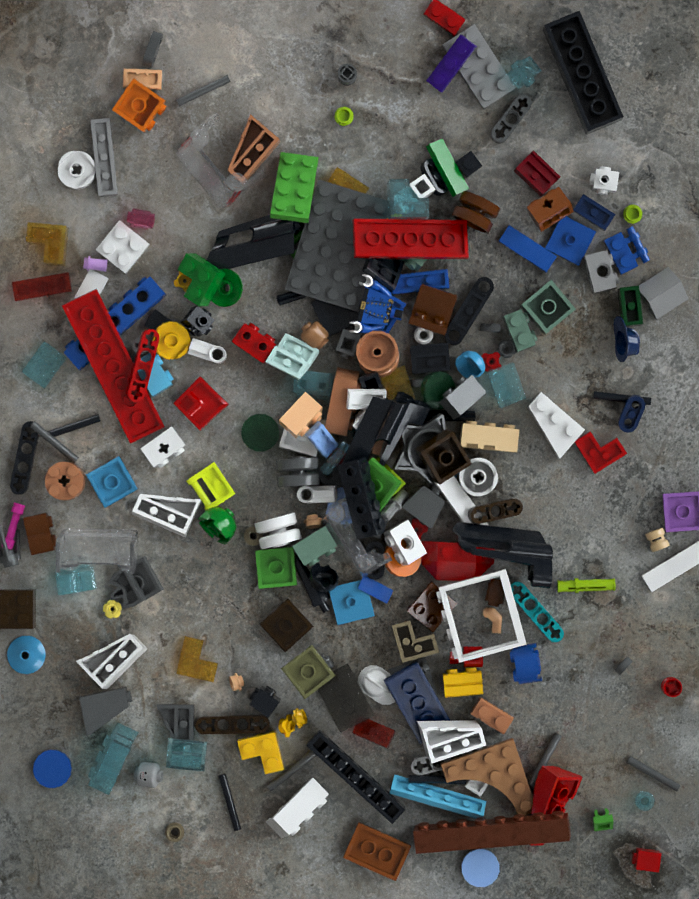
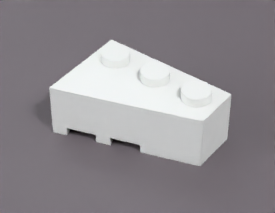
M128 634L76 662L102 689H108L148 648L135 635Z
M476 720L417 721L426 756L431 763L486 746L482 728Z
M311 778L266 823L281 839L290 834L293 836L300 830L299 825L303 821L307 822L314 815L312 811L316 807L320 809L327 802L325 798L329 794L314 778Z

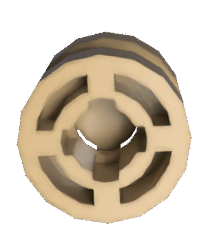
M663 527L645 534L646 539L651 543L650 549L652 552L670 546L668 540L664 537Z

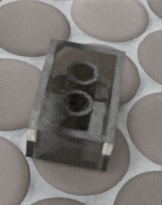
M349 664L334 670L333 672L336 676L318 689L340 733H344L376 716Z

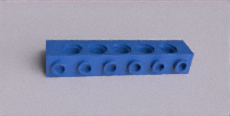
M151 277L142 278L137 283L138 287L134 291L130 289L123 295L124 299L119 304L115 302L108 308L110 317H117L119 319L116 329L120 336L166 296L165 292ZM141 292L148 294V298L144 302L138 300V295ZM131 304L133 312L127 315L123 309L126 305ZM72 340L65 346L64 354L78 370H82L90 362L86 354L80 350L81 344L79 340Z

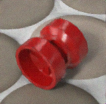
M667 677L661 683V690L669 697H677L682 692V684L674 677Z

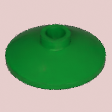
M220 269L226 274L211 301L220 307H229L239 301L243 292V284L239 275L233 270ZM227 284L230 287L229 291H226L225 288Z

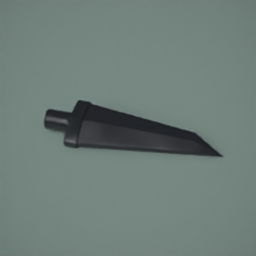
M295 553V566L312 606L316 607L319 605L323 613L330 610L326 603V600L330 599L329 595L326 592L317 591L311 586L309 580L310 571L306 565H303L297 553Z

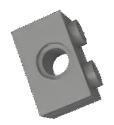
M605 250L583 257L592 294L612 290L617 287L616 284L619 281L617 273H613L611 265H614L612 254H608V251ZM604 267L607 271L606 276H599L597 268Z

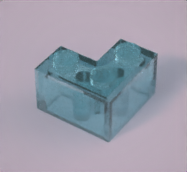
M390 179L388 181V219L428 220L429 198H410L409 179Z

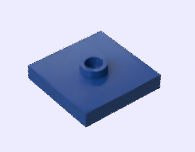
M566 216L558 221L545 249L579 266L596 231Z

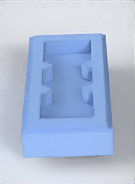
M319 421L305 434L324 458H327L339 445Z

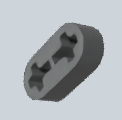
M152 32L143 58V66L153 67L162 42V33Z

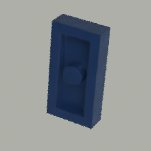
M584 194L573 209L576 214L603 231H606L616 215Z

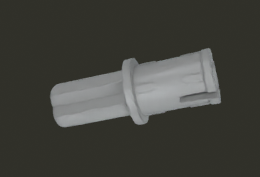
M400 489L394 498L388 501V505L381 512L383 520H390L396 512L402 509V505L409 497L405 490Z

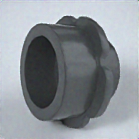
M512 340L500 341L499 348L497 349L498 353L504 358L512 357L516 353Z

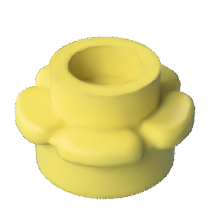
M109 600L107 604H104L103 612H105L107 618L112 619L113 617L117 618L120 616L122 606L119 602Z

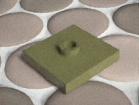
M310 645L281 668L304 699L336 676L313 645Z

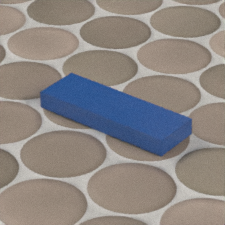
M510 225L498 241L545 273L557 257Z
M448 270L400 274L396 289L392 291V295L419 292L421 284L437 289H449Z

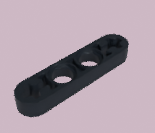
M33 421L26 422L22 426L10 483L11 491L17 495L27 492L31 478L39 434L36 432L31 434V438H35L34 442L23 439L24 436L28 438L29 432L26 431V428L30 427ZM25 443H29L32 446V452L29 454L22 452V446ZM21 462L28 464V471L25 473H21L18 470V465ZM16 474L27 476L26 480L22 478L21 484L24 485V489H20L19 492L14 487L15 483H19L20 479L16 478Z

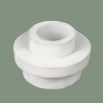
M418 327L414 332V338L419 344H428L433 338V331ZM423 331L427 333L425 339L420 337V333Z

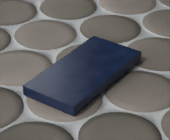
M417 661L384 679L387 688L419 744L423 742L417 721H451Z

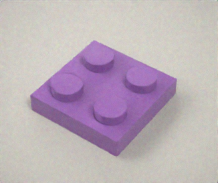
M699 491L662 494L665 532L699 530Z

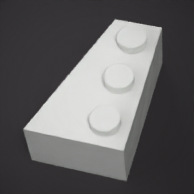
M542 392L527 407L557 459H560L585 431L584 428Z
M140 494L132 514L186 537L201 504V499Z

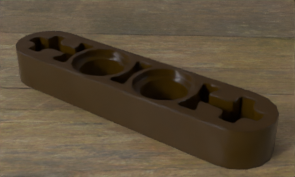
M265 715L203 716L195 723V728L200 734L264 733L270 727V720ZM250 718L254 719L253 723L263 719L264 722H267V725L263 729L256 725L253 726L254 730H250ZM211 719H215L214 727L216 731H212V727H206L205 731L202 730V727H199L202 720H205L207 724H212ZM222 719L226 720L229 724L226 730L218 728V722ZM240 719H245L248 723V727L244 730L237 727V721Z

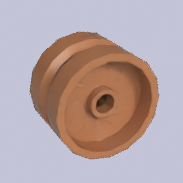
M371 331L360 338L356 346V356L360 368L366 374L377 371L380 377L383 378L396 370L399 363V351L395 339L390 334L384 331Z

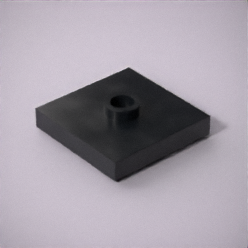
M319 300L311 302L320 323L329 333L328 337L353 326L354 324L349 323L358 319V312Z

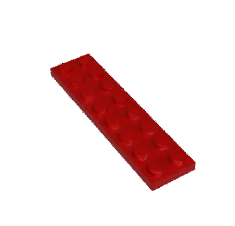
M97 288L63 304L62 307L130 444L164 428L165 426L147 390L144 399L140 402H132L127 398L126 392L134 363ZM136 372L135 376L137 380L141 381L138 372ZM133 382V385H137L135 391L131 392V395H134L133 399H136L137 396L140 397L138 387H143V384Z

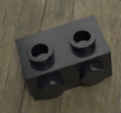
M262 686L260 689L256 687L249 697L252 700L249 705L269 718L281 699L275 695L276 691L269 686H266V688Z

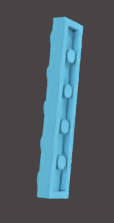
M395 774L389 793L475 819L484 816L487 802L426 783H408V778Z

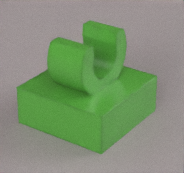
M605 808V815L603 816L598 815V811L595 810L593 817L594 831L613 829L612 814L609 815V810Z

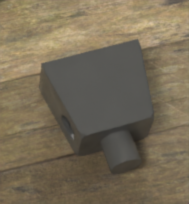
M435 484L431 489L423 485L402 505V508L431 529L445 501L439 497L442 493Z

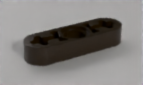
M511 498L474 506L469 510L468 518L472 523L482 524L513 517L522 512L523 505L520 500ZM512 503L517 505L514 511L505 510L504 508L512 506ZM495 505L500 509V513L496 517L491 514V509ZM477 512H486V515L479 516V520L474 518V514Z

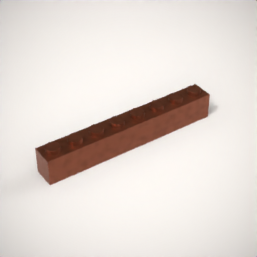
M555 811L552 814L545 815L541 812L534 813L532 816L517 814L509 818H505V816H496L494 819L480 817L474 821L459 819L456 822L450 823L448 821H439L436 824L422 822L415 825L413 835L416 854L566 842L570 841L571 832L568 813Z

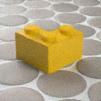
M276 730L238 739L237 743L242 760L261 756L265 774L284 770L285 767Z

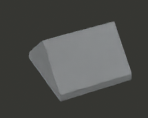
M669 267L639 285L640 295L656 320L689 299L682 282Z

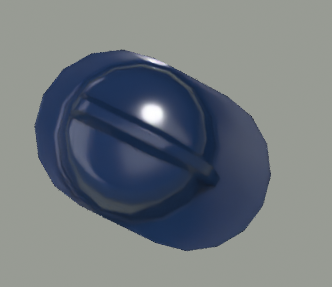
M620 316L615 317V352L618 361L624 362L627 356L639 353L640 338L634 329L626 327Z

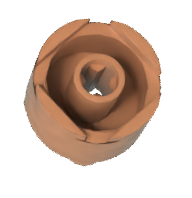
M71 462L54 464L48 469L45 476L47 491L51 496L59 500L75 499L82 493L86 485L84 472L79 466ZM64 476H66V479H70V483H66V486L64 483H61V479H64Z

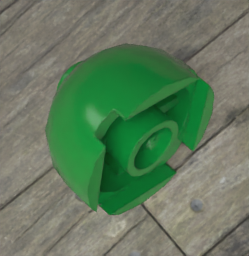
M212 507L203 512L198 520H201L199 524L211 538L214 535L219 538L217 542L221 544H227L235 534L236 521L233 518V512L228 508Z

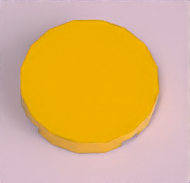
M168 321L156 328L160 336L156 351L159 356L170 360L181 358L187 353L191 338L184 325Z

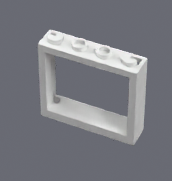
M506 569L439 587V591L436 592L438 602H443L445 610H442L441 613L444 622L448 621L450 629H446L449 641L453 640L455 647L451 649L454 659L458 658L459 663L527 644ZM500 577L517 640L463 654L446 591Z

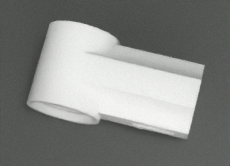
M195 338L192 339L188 354L216 364H221L226 360L227 353L223 347ZM215 350L223 352V357L220 360L213 358Z
M302 486L297 491V497L299 501L307 504L337 502L336 486ZM306 490L311 491V497L308 500L304 498Z

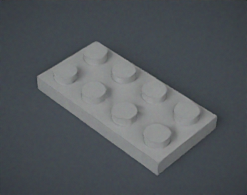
M474 24L460 33L477 47L460 68L459 73L484 110L514 91L516 87ZM460 34L442 44L446 53Z

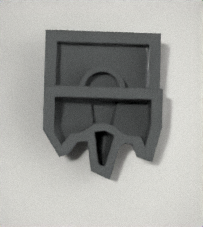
M146 556L115 572L109 581L111 585H116L117 587L111 593V600L122 598L124 600L121 604L123 609L133 607L164 590Z

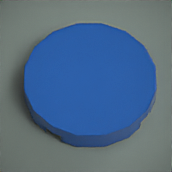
M51 749L44 751L34 762V776L39 784L44 787H60L71 776V761L60 750Z

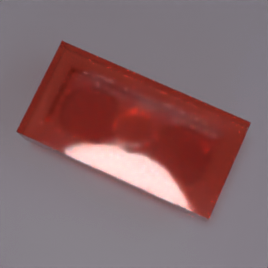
M360 716L352 733L388 749L396 731Z

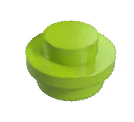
M340 107L336 110L334 117L337 124L348 126L352 123L354 115L350 108Z
M629 205L624 209L623 217L626 222L635 224L641 220L642 210L637 205Z

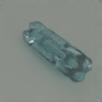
M343 441L338 446L339 449H336L328 458L327 463L323 464L321 471L329 475L333 471L332 468H335L343 459L350 445Z

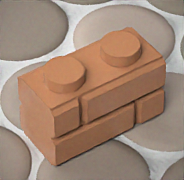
M482 697L478 698L470 712L471 715L477 719L479 718L482 722L502 734H505L514 719L513 716Z

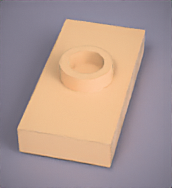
M124 68L123 89H126L134 78L150 90H162V70Z

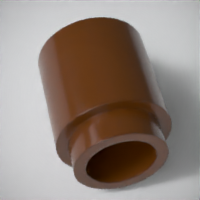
M493 578L488 582L485 601H488L487 605L499 607V604L504 603L505 594L501 580Z

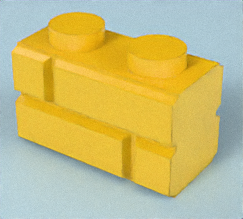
M477 667L465 668L464 672H458V669H447L446 673H442L445 698L483 694L482 672L477 670Z

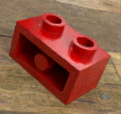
M251 322L249 325L244 323L232 340V343L265 364L270 353L277 346L274 343L275 339L267 333L264 336L258 332L259 328Z

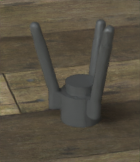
M0 525V538L4 552L0 550V563H3L4 568L18 565V559H21L20 530H16V553H14V550H8Z

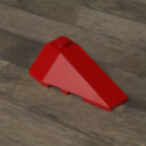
M542 766L535 782L531 816L539 812L544 813V815L552 814L555 811H563L564 813L566 811L564 806L569 798L573 800L583 777L556 766ZM542 843V844H530V846H533V845H544V843Z

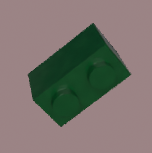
M639 286L619 288L617 292L620 317L623 319L626 327L641 326L643 324Z

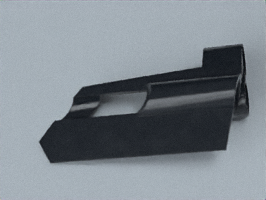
M267 215L218 232L207 261L219 269H231L293 254L294 233L303 229V222L274 219ZM252 230L253 236L251 241L226 246L230 234Z

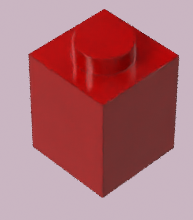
M636 848V853H632L631 863L634 864L636 870L659 873L662 853L659 850Z

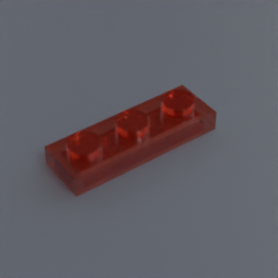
M69 272L12 282L16 302L72 292Z

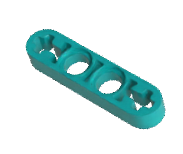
M518 581L511 583L512 592L514 591L513 586L516 585L517 587H522L520 591L523 595L526 592L529 594L521 602L518 601L521 598L520 595L517 593L513 594L516 603L550 641H561L564 636L561 626L523 583ZM528 599H533L535 602V607L532 610H527L524 606L525 601ZM544 613L547 615L548 621L545 624L537 622L539 614ZM551 621L554 623L553 625H551V627L554 630H560L558 633V638H551L550 635L552 634V632L549 629H547L546 631H544L543 629L549 626Z

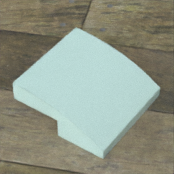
M285 333L279 345L275 346L270 353L266 363L299 380L318 356L319 349L312 348L305 342Z

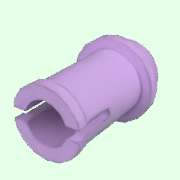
M88 256V258L84 257L83 269L106 272L107 259L90 258L91 256Z

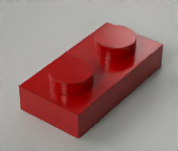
M433 0L423 14L453 36L457 34L466 19L438 0Z

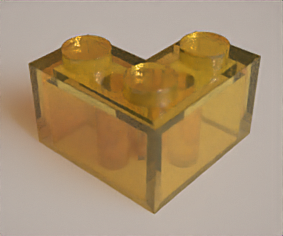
M28 222L26 242L29 244L45 245L43 263L46 265L65 266L69 228L63 225Z

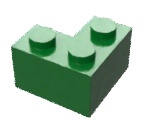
M186 253L177 269L192 279L184 297L197 306H208L226 274L196 253Z

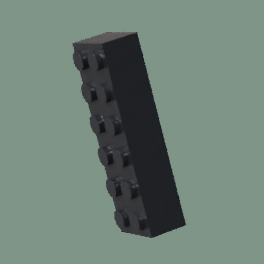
M577 11L545 24L542 30L585 134H590L621 121L624 116L581 12Z

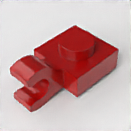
M463 647V654L483 649V647ZM451 651L449 656L450 664H458V658L454 659ZM483 656L464 661L463 667H483Z

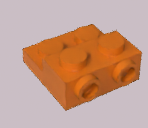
M133 78L112 110L145 133L146 130L151 131L156 123L154 118L157 114L161 116L167 106L164 105L166 100Z

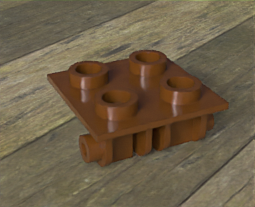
M431 581L427 584L428 586L424 591L420 592V595L416 597L412 605H409L407 612L431 632H434L443 622L441 611L445 609L443 602H438L436 592L439 591V587ZM447 595L452 611L458 603Z

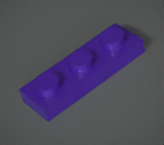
M460 34L426 81L443 93L477 46Z

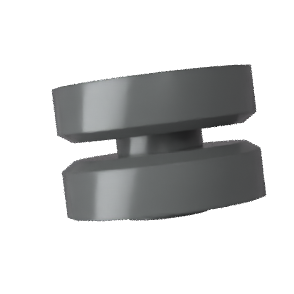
M290 457L286 460H276L279 472L289 471V475H281L277 478L278 487L320 485L318 474H307V470H316L318 468V458Z

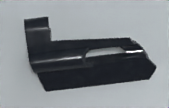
M401 391L397 392L393 400L373 396L342 463L366 457V460H368L377 441H386L387 446L379 461L384 466L408 423L423 425L431 407L423 401L414 400L412 396Z
M457 522L453 527L452 531L458 536V544L464 551L471 552L472 555L528 565L527 579L532 587L548 589L551 587L553 549L550 544H546L539 531ZM476 547L501 549V550H507V551H506V552H502V551H493V550L477 549Z

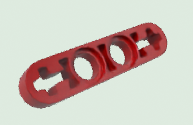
M154 329L144 330L140 337L126 392L127 398L132 402L142 401L146 394L160 338L159 333ZM150 332L155 337V340L150 341L149 346H153L152 350L150 348H142L143 344H148V339L145 337L150 335ZM143 351L150 353V359L147 362H143L140 358ZM140 369L144 370L146 374L145 378L141 381L137 380L135 376L136 372ZM133 382L143 384V387H138L140 397L137 396L136 399H133L134 395H131V392L135 391L137 385H133Z

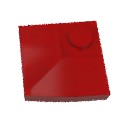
M201 376L173 403L200 431L229 405Z

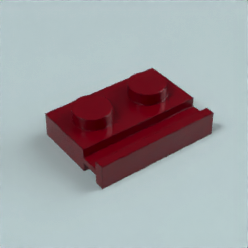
M534 150L514 170L540 197L561 177Z

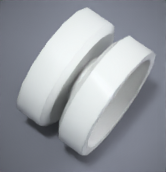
M295 513L254 523L257 533L269 532V536L259 539L261 550L291 544L290 542L302 539L299 529L287 530L286 528L297 523Z

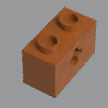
M560 187L548 191L545 196L532 201L527 206L529 216L541 232L574 212L571 202Z

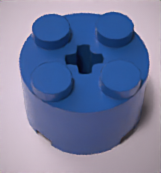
M537 643L526 644L510 650L511 663L515 662L516 669H513L514 682L526 684L542 681V676L538 677V674L541 672L539 652L534 650L537 647Z

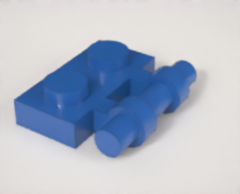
M633 226L626 229L629 234L627 238H624L622 232L604 240L620 275L638 267L635 259L639 257L643 264L650 261L647 255L648 250L646 247H643L639 239L640 235L638 232L636 233ZM630 242H633L637 250L633 254L628 246Z

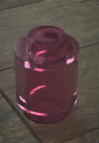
M135 208L132 209V212L128 211L127 223H130V227L148 230V228L153 229L155 214L151 213V211Z

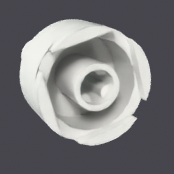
M484 458L470 459L472 464L458 474L461 487L467 494L472 496L489 494L495 488L498 481L496 468L490 461ZM478 472H480V476L483 477V480H479L478 483H476L475 478H473V474H477Z

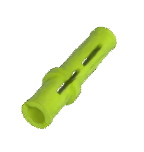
M615 578L557 580L558 593L574 592L576 594L581 591H615L616 589Z

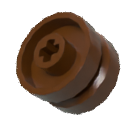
M463 191L459 198V202L463 206H455L451 216L456 220H467V226L489 234L493 223L488 218L495 219L500 208L479 195Z

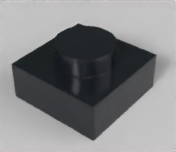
M472 151L456 161L457 166L466 178L482 167Z

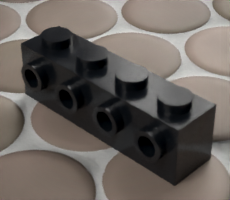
M366 457L338 464L357 540L377 536L385 532V522L381 517L380 503L376 498L375 484L371 479L370 465Z

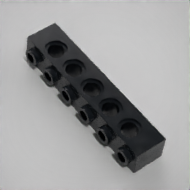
M321 730L307 743L306 746L391 824L405 811V807L395 797L389 794L383 786Z

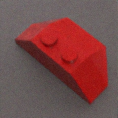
M421 541L427 554L421 557V564L436 580L462 581L477 577L494 564L493 558L472 555L471 552L464 551L458 542ZM476 547L477 549L495 551L493 548Z

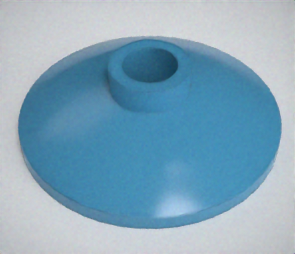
M32 636L16 638L10 644L7 651V659L10 666L22 674H31L39 670L46 657L43 644ZM23 652H27L29 654V657L27 659H24L22 657Z

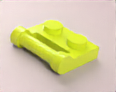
M215 462L186 480L188 485L192 486L205 506V511L209 508L217 507L236 494ZM200 478L204 480L216 498L214 502L210 501L197 480Z

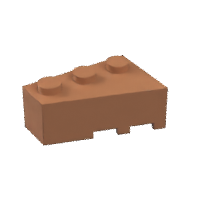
M251 114L227 170L243 186L280 143V139Z
M337 367L325 428L329 433L347 436L348 430L352 431L354 419L350 418L351 413H355L356 409L346 408L347 389H360L361 383H358L360 371Z

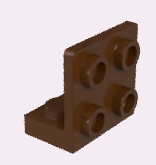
M421 284L408 323L445 335L457 295Z

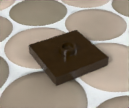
M286 599L260 623L262 628L284 652L288 651L314 627L289 599Z

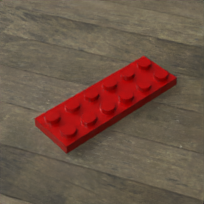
M352 220L354 258H469L467 220Z

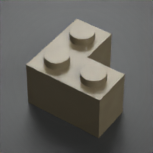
M410 619L391 624L402 663L439 653L434 633L415 638Z

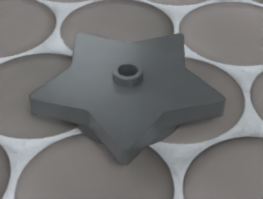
M442 413L437 414L423 425L408 424L401 435L403 446L393 464L395 470H416L430 484H435L415 449L446 429L445 418Z

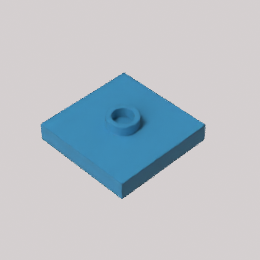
M120 456L86 474L104 508L138 490Z
M361 580L337 585L335 589L329 591L337 625L375 616L370 595L358 589Z

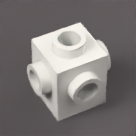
M601 166L594 171V174L591 173L589 185H593L592 190L596 191V194L599 195L615 193L617 191L619 172L611 171L610 167Z

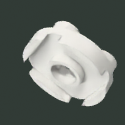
M70 151L59 160L58 176L67 187L79 190L86 188L93 182L96 175L95 162L87 153ZM73 166L82 167L79 175L72 173L74 171Z

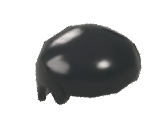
M316 563L311 567L309 580L315 590L329 592L337 587L339 576L329 565L320 566L319 563Z

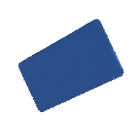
M366 575L363 576L358 586V589L386 604L393 592L392 589L370 579Z

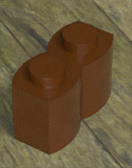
M42 513L24 517L23 520L31 555L54 551L58 543L56 535H52L51 527H54L52 516Z

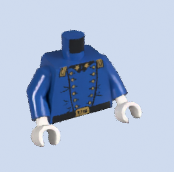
M363 274L362 276L366 277V282H359L360 285L365 286L357 321L349 323L355 326V329L349 330V332L366 334L371 331H381L385 326H388L390 318L401 321L404 309L393 307L394 298H392V293L378 281L372 279L371 276Z

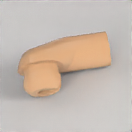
M486 607L483 610V616L492 622V633H501L502 616L495 608Z

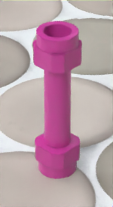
M15 502L11 510L13 515L7 536L5 537L7 547L11 550L16 541L13 539L20 515H23L25 505Z

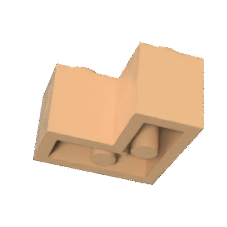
M304 392L279 419V424L293 437L297 438L299 435L303 437L311 425L322 419L323 407L308 393Z

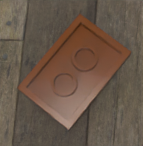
M358 822L343 858L396 881L411 845Z

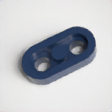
M632 395L626 400L618 419V424L622 431L630 433L637 428L645 410V402L641 396ZM634 401H637L639 404L638 406L633 407L632 403ZM630 419L631 423L625 424L624 421Z

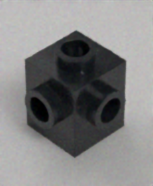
M194 306L185 315L181 323L187 327V331L191 335L199 337L204 334L207 335L212 330V323L215 320L211 317V313L208 310Z

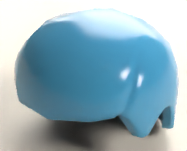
M465 351L455 360L457 370L465 378L471 375L474 378H478L484 373L486 368L482 356L475 351Z

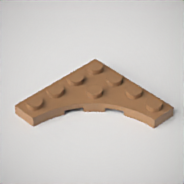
M513 738L440 763L447 783L457 780H477L497 788L511 801L517 814L528 815L532 813L533 797Z

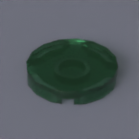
M440 371L428 374L421 384L420 392L424 399L423 402L427 403L431 409H444L439 402L444 398L442 394L449 388L455 389L452 377Z
M255 414L244 422L241 436L248 448L264 452L276 445L279 438V428L272 417L266 414Z

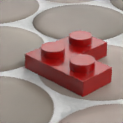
M591 431L574 442L594 474L627 454L618 438L600 447Z

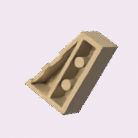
M466 421V423L461 424L459 442L463 448L517 453L519 429H515V425L504 424V428L496 427V423H485L483 426L477 425L475 421Z

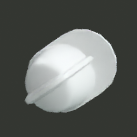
M377 665L365 667L358 677L360 689L382 705L395 703L384 682L385 678L391 676L390 673Z

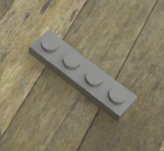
M110 118L91 120L98 196L118 195Z

